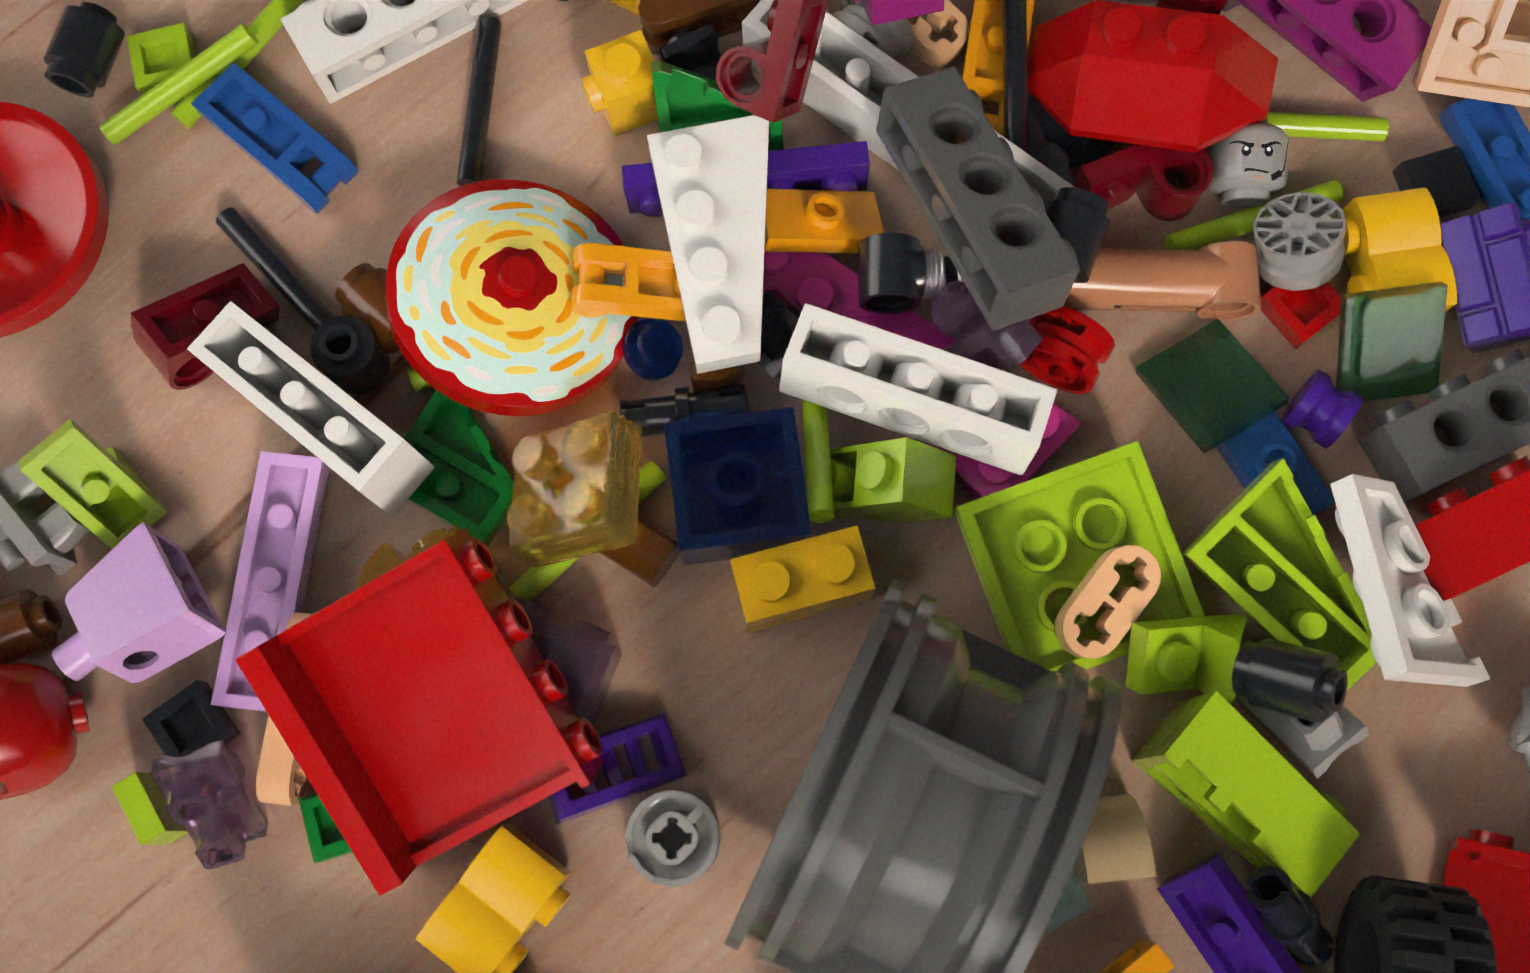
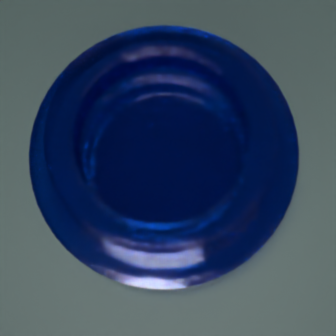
M642 319L631 325L625 332L622 350L628 366L636 375L646 380L657 381L671 375L676 370L683 355V342L678 331L668 322Z

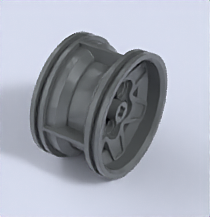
M893 579L724 944L738 951L746 936L760 943L755 960L767 966L772 964L788 973H1023L1064 890L1098 803L1118 733L1122 707L1121 688L1118 683L1103 676H1097L1089 681L1088 670L1071 661L1062 665L1057 671H1050L962 630L960 626L932 614L937 599L922 593L916 605L902 600L901 597L906 585Z

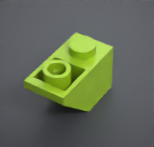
M908 437L830 449L834 517L897 523L952 518L956 455Z

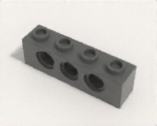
M955 67L886 87L884 89L876 132L992 331L1063 307L1080 270L1075 250L1067 239L1060 237L1045 212L1041 195L1034 187H1029L1017 168L1008 142L1004 138L998 137L984 115L982 102L978 94L974 90L968 89Z
M1516 349L1485 365L1483 369L1487 376L1472 384L1466 375L1463 374L1431 390L1429 395L1433 402L1415 409L1412 402L1408 400L1374 417L1379 428L1361 439L1359 443L1379 478L1394 482L1403 502L1406 503L1529 445L1530 356L1525 358L1521 350ZM1489 400H1493L1500 406L1504 419H1501L1493 412ZM1434 424L1446 431L1449 436L1450 446L1443 444L1437 438L1434 432Z

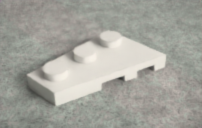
M1351 474L1331 483L1337 507L1335 510V520L1340 532L1346 539L1354 568L1352 575L1353 585L1364 604L1372 633L1370 641L1372 654L1382 669L1384 680L1462 687L1491 680L1481 658L1476 657L1467 660L1451 627L1458 625L1462 620L1452 599L1443 601L1438 592L1431 587L1423 571L1429 565L1430 555L1395 483L1357 474Z

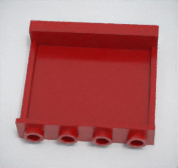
M466 527L235 659L379 896L402 885L417 866L575 782L579 784L581 789L590 785L604 763V759L601 756L603 754V746L596 729L586 718L579 719L566 697L568 686L561 670L553 660L549 658L544 660L531 638L533 628L528 614L517 600L513 598L508 599L495 577L497 565L493 555L480 539H473Z

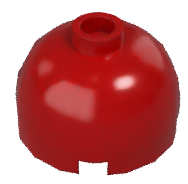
M28 663L0 665V800L27 794L51 784L68 770L77 755V734L90 731L83 694L68 695L60 676L46 667Z

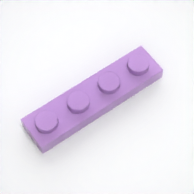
M260 451L225 629L227 633L224 635L211 705L266 712L235 659L285 631L289 619L295 612L303 613L330 469L318 457Z

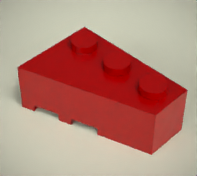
M1527 455L1488 474L1494 486L1472 497H1469L1464 487H1461L1425 505L1431 517L1415 524L1430 555L1429 565L1423 571L1431 587L1438 592L1443 601L1455 598L1530 562V460Z

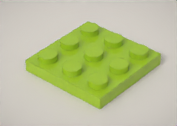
M1138 441L953 508L1005 649L1050 671H1057L1062 665L1070 661L1090 669L1129 654L1131 627L1119 644L1108 655L1099 658L1077 657L1066 652L1058 643L1055 634V619L1060 609L1097 559L1109 549L1125 545L1140 546L1148 550L1158 561L1161 570L1160 585L1135 622L1205 616ZM1135 561L1127 564L1115 563L1113 569L1119 574L1120 578L1109 594L1112 598L1123 587L1138 588L1140 581L1134 576V571L1138 566ZM1101 605L1092 616H1076L1074 623L1080 628L1079 636L1076 638L1079 643L1085 639L1099 641L1102 633L1096 629L1095 624L1106 608Z

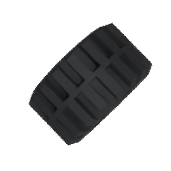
M1370 875L1369 878H1363L1358 882L1356 889H1353L1348 898L1337 933L1334 973H1497L1495 950L1487 919L1483 917L1481 906L1475 897H1470L1467 890L1460 887Z

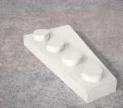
M751 115L647 135L650 157L697 374L760 362L769 121Z

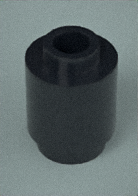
M82 2L80 6H66L44 56V61L48 65L44 74L46 79L55 86L74 95L88 98L93 97L97 88L105 86L125 38L123 29L116 24V16L104 7L90 2Z
M1063 187L1059 190L1057 198L1047 203L1045 212L1060 237L1067 239L1075 250L1080 270L1074 283H1087L1110 225V220L1106 217L1109 203L1104 198L1090 191L1074 187Z
M352 316L330 318L317 328L312 337L310 352L315 365L343 391L352 394L367 393L377 388L386 378L390 367L389 354L383 350L378 338L371 329L360 319Z
M1267 638L1263 639L1259 644L1250 641L1244 643L1236 656L1232 672V687L1235 694L1247 697L1250 705L1318 723L1326 718L1329 711L1338 712L1345 700L1348 686L1347 673L1345 670L1339 669L1338 659L1334 653Z

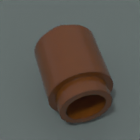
M369 263L360 264L348 272L341 280L336 289L335 298L342 305L341 310L344 316H352L363 321L378 338L383 350L386 353H395L400 349L392 334L386 312L387 270L384 268L375 269Z
M25 588L0 599V665L21 662L56 645L58 639L57 631L62 628V619L56 605L48 596H38L34 591Z

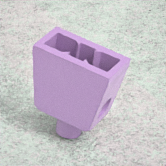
M142 522L67 592L65 604L78 632L52 651V657L59 669L75 681L81 680L95 668L100 667L130 683H137L211 644L227 632L182 547Z

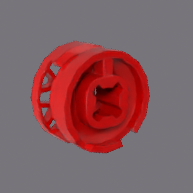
M1065 306L1031 318L1028 323L1030 333L1021 335L1012 352L1015 361L1030 375L1051 387L1068 393H1090L1100 376L1098 364H1105L1115 347L1114 339L1110 333L1092 318Z

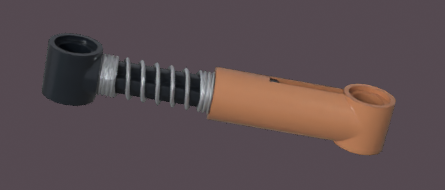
M895 232L879 233L865 237L858 243L859 306L865 311L877 314H899L917 309L924 298L926 300L929 298L931 300L934 298L936 300L939 298L943 300L946 294H956V298L960 300L963 294L971 295L948 254L943 256L940 250L937 252L935 250L932 252L928 250L926 252L920 246V241L914 236ZM1241 241L1213 243L1198 250L1101 247L1089 281L1087 283H1074L1064 306L1074 310L1196 312L1199 318L1209 321L1243 319L1258 313L1262 308L1257 249L1253 244Z

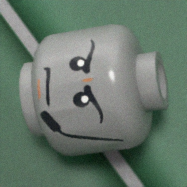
M1267 118L1259 123H1251L1232 136L1206 148L1213 166L1212 181L1207 189L1209 192L1220 196V204L1224 206L1252 207L1258 204H1267L1271 201V195L1280 192L1287 183L1289 137L1280 127L1267 124Z

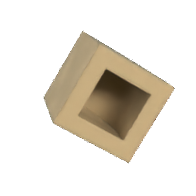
M1122 794L1099 797L1083 844L1073 866L1075 882L1093 884L1157 877L1152 845L1145 819L1137 801L1132 795Z

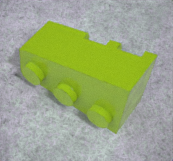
M1284 458L1272 461L1181 554L1272 640L1334 653L1338 659L1339 669L1345 670L1347 673L1348 691L1377 663L1371 650L1370 641L1372 633L1364 604L1356 593L1348 573L1344 572L1324 536L1325 532L1315 515H1312L1293 480L1294 476Z
M1217 690L1180 701L1131 760L1255 868L1258 869L1264 866L1279 867L1287 873L1295 889L1304 892L1310 898L1360 836V833L1344 818L1347 814L1346 810L1330 795L1313 787Z

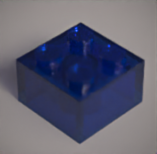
M794 407L664 423L678 546L684 565L729 560L812 537Z

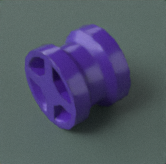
M1317 369L1294 396L1285 410L1281 421L1291 428H1305L1312 433L1315 443L1327 449L1341 436L1353 420L1364 397L1353 390H1339L1332 385L1331 377L1328 374Z

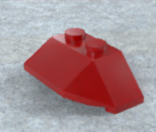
M1094 0L1033 27L1027 52L1028 94L1030 96L1033 95L1044 110L1069 135L1196 153L1232 136L1251 123H1259L1267 118L1278 58L1224 15Z

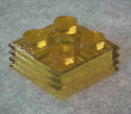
M612 410L519 439L512 455V464L515 471L512 504L507 514V523L510 527L509 555L517 554L518 559L525 558L526 563H533L534 567L538 568L635 543L638 526L641 426H634L632 420L626 421L624 415L618 416V411Z

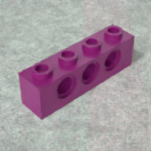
M1237 0L1362 102L1396 90L1424 49L1432 28L1420 17L1418 9L1407 0ZM1353 16L1360 24L1361 34L1354 27Z

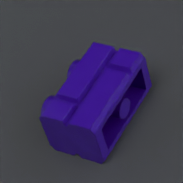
M1507 203L1480 211L1476 215H1467L1441 223V245L1450 259L1457 287V304L1455 309L1464 345L1474 353L1509 345L1513 342L1529 340L1530 217L1523 218L1517 203Z

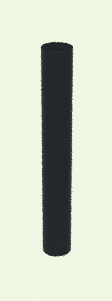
M1002 0L1004 137L1029 154L1027 1Z
M483 16L478 20L456 182L459 186L478 182L482 179L502 27L500 20L490 16Z
M227 208L217 216L216 224L314 331L322 323L335 317L235 208Z

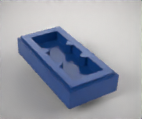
M1265 396L1216 424L1206 432L1244 489L1272 461L1284 458L1294 476L1293 480L1312 515H1316L1335 504L1333 495Z

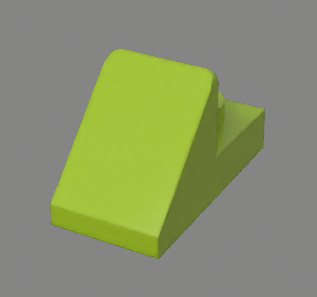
M71 418L18 461L20 471L111 549L118 545L142 522L151 526L167 513L164 505L116 449L109 447L105 450Z
M1241 614L1132 622L1126 687L1141 695L1193 689L1206 694L1217 690L1230 704H1234L1237 694H1235L1232 687V672L1236 656L1245 643L1247 617Z

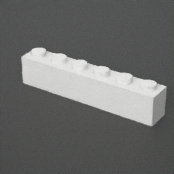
M761 0L742 21L743 44L770 37L771 31L767 28V18L774 0ZM826 12L803 102L856 141H867L870 151L898 170L876 132L884 89L918 78V76ZM752 60V66L761 71L758 64ZM996 132L998 137H1002L1008 142L1013 153L1014 163L1029 187H1034L1039 192L1045 209L1050 200L1057 198L1061 188L1074 187Z

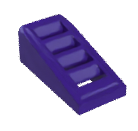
M665 713L599 735L603 746V754L601 756L604 759L602 768L609 788L598 791L593 779L590 785L581 789L583 797L572 800L568 786L548 796L547 798L557 825L687 775ZM647 735L660 770L652 773L648 771L638 742L639 738ZM621 745L624 746L635 778L626 782L623 780L613 748Z

